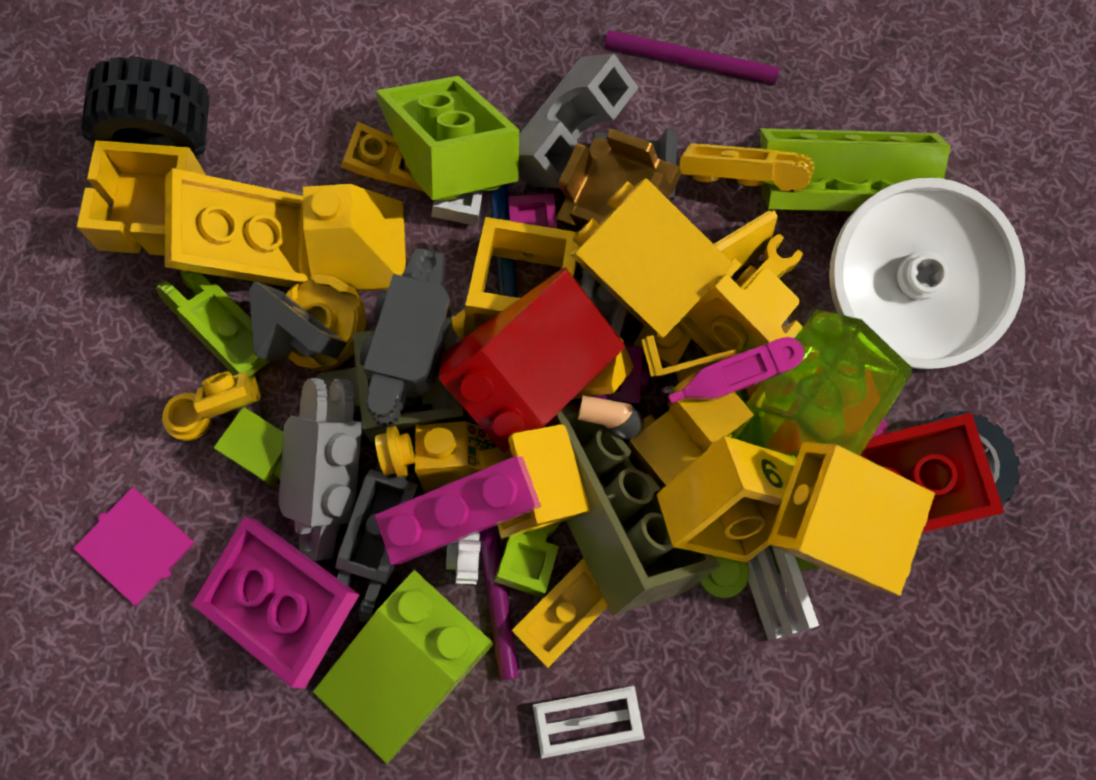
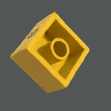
M723 436L718 441L712 443L706 452L685 470L679 472L667 486L656 494L672 546L739 562H749L770 546L767 544L797 458L727 436Z

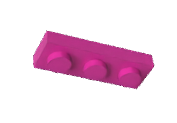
M514 456L375 514V518L391 565H398L540 508L541 504L524 458L522 456Z

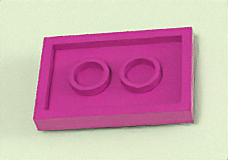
M244 516L192 605L291 688L305 689L359 594L261 522Z

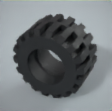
M130 56V58H110V61L97 63L95 68H91L88 72L81 122L82 135L84 139L90 141L92 147H94L95 140L189 147L198 160L205 151L210 95H208L206 86L199 83V79L196 76L184 72L182 68L176 65H170L161 60Z

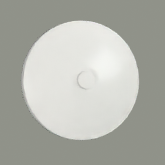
M917 178L906 180L881 190L861 204L847 219L840 230L832 250L829 270L830 290L836 311L842 323L852 337L867 351L897 366L923 370L955 366L979 356L993 346L1007 331L1018 312L1023 297L1025 263L1022 248L1013 226L1004 213L990 199L977 190L955 181L941 178Z

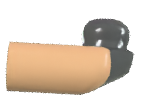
M582 395L578 420L604 425L620 439H631L641 433L644 427V420L636 407L627 403Z

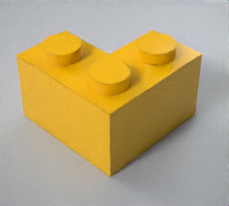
M697 372L690 374L673 389V392L682 390ZM736 393L713 401L682 399L672 404L668 402L669 410L657 420L652 414L643 419L644 427L641 433L629 440L630 456L645 475L650 474L660 487V492L679 472L685 470L706 452L712 443L718 441L723 436L737 439L754 414Z

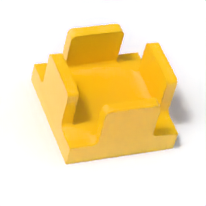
M735 257L730 260L733 265L677 323L709 356L734 349L736 355L761 345L764 346L766 343L779 338H795L803 328L797 320L781 327L798 306L799 299L769 268L760 270L744 289H741L731 279L733 274L742 265Z

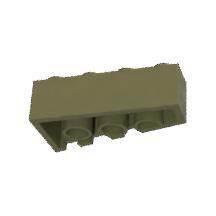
M580 403L566 405L542 428L561 424L567 428L592 511L569 519L566 522L611 615L615 616L682 594L692 589L719 568L720 564L712 555H703L699 552L672 546L656 495L660 490L657 483L649 473L645 475L633 466L628 459L631 450L622 439L614 435L604 425L578 420Z

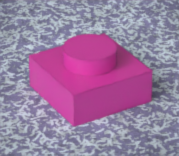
M554 193L508 196L510 221L557 228Z

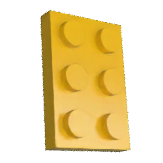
M172 168L167 173L165 179L164 267L291 288L295 284L301 285L305 281L311 280L308 279L311 276L303 231V196Z

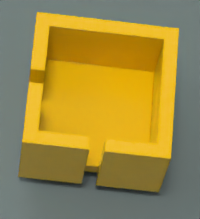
M95 140L87 180L94 188H85L77 228L98 251L140 254L142 246L149 255L165 256L166 175L172 168L203 175L206 174L189 147Z

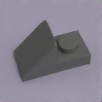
M254 281L249 290L253 348L257 357L281 364L286 361L292 350L296 348L312 358L317 353L335 359L338 358L347 344L345 340L284 292Z

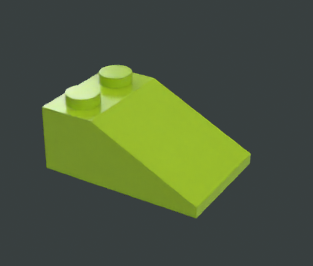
M460 76L376 90V100L413 179L432 200H452L458 197L459 194L477 190L491 191L498 189L501 185L518 181L519 129Z
M413 570L377 609L314 689L313 693L388 764L494 644L419 573Z

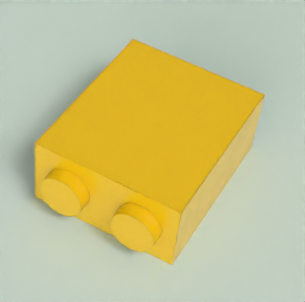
M647 178L638 182L635 186L627 181L608 200L607 204L613 210L600 224L592 218L574 236L572 240L578 247L570 256L652 335L664 338L733 263Z
M803 442L767 544L865 587L901 596L911 570V564L923 528L928 520V513L935 493L836 444Z

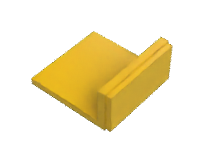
M648 336L646 339L641 340L651 378L676 373L679 382L694 372L699 373L703 368L715 364L714 362L736 355L734 349L662 368L654 336Z

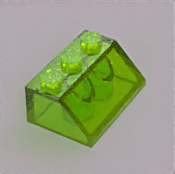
M816 309L802 330L794 338L803 347L804 356L801 363L789 372L763 381L746 403V406L754 414L749 421L753 443L756 446L796 458L803 442L836 444L860 456L911 377L912 367L862 319Z

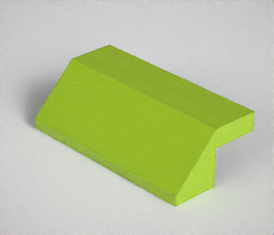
M760 128L761 149L797 152L798 155L802 153L803 155L808 154L809 158L812 157L813 167H815L810 184L807 185L806 189L796 190V192L793 189L781 191L773 181H765L762 185V197L768 209L855 211L866 200L891 185L917 178L944 179L951 146L938 133Z

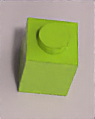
M243 407L216 443L214 449L272 488L280 479L284 432Z

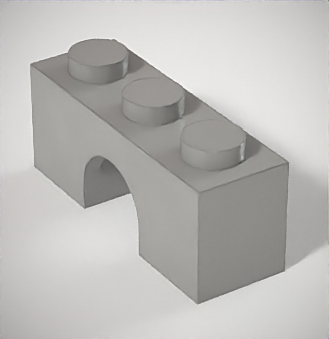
M614 53L580 57L519 134L518 174L527 184L532 187L560 189L558 185L559 180L578 143L577 139L584 131L598 122L614 121L639 88Z

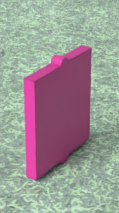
M132 487L108 513L102 512L99 514V522L73 549L134 606H137L162 578L168 579L171 576L170 569L195 542L136 488Z

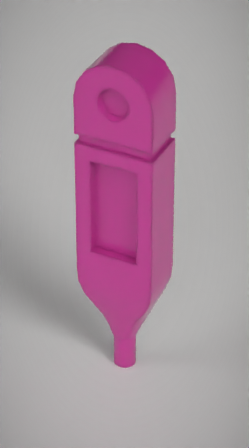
M783 337L766 343L764 346L761 345L709 365L697 373L682 390L668 395V400L671 404L682 399L713 401L772 377L779 376L791 371L801 363L804 356L803 347L796 339Z

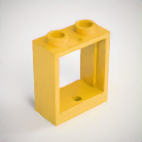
M485 217L465 305L463 336L469 335L520 299L484 292L492 256L562 268L566 267L573 276L576 260L570 254L578 247L572 240L578 232Z

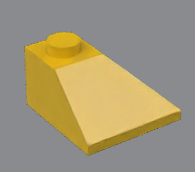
M352 184L303 187V231L310 276L317 274L334 276L353 287L357 292L388 290L393 274L402 276L406 268L404 203Z

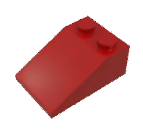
M564 267L443 352L439 380L497 447L505 453L510 450L508 442L510 435L544 427L625 348V344L567 268Z
M972 412L838 445L935 493L928 513V520L921 535L1005 513Z

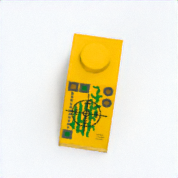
M467 421L416 425L415 472L424 493L426 494L449 482L457 481L481 471L478 453L486 449L496 448L497 445L480 426Z

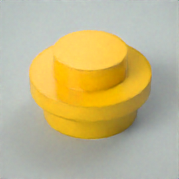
M182 393L168 401L163 411L162 421L164 428L171 436L181 441H193L202 437L209 430L213 421V417L204 418L197 414L193 405L195 393Z
M396 426L387 427L386 433L375 436V446L382 472L385 476L394 473L399 478L407 476V465L415 463L408 433L400 435Z

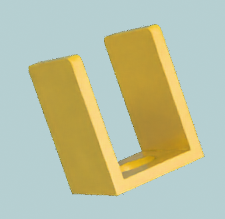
M564 425L514 433L508 437L510 450L505 453L498 447L486 449L478 453L481 470L514 456H522L541 507L498 524L501 539L551 527L592 511L567 428Z

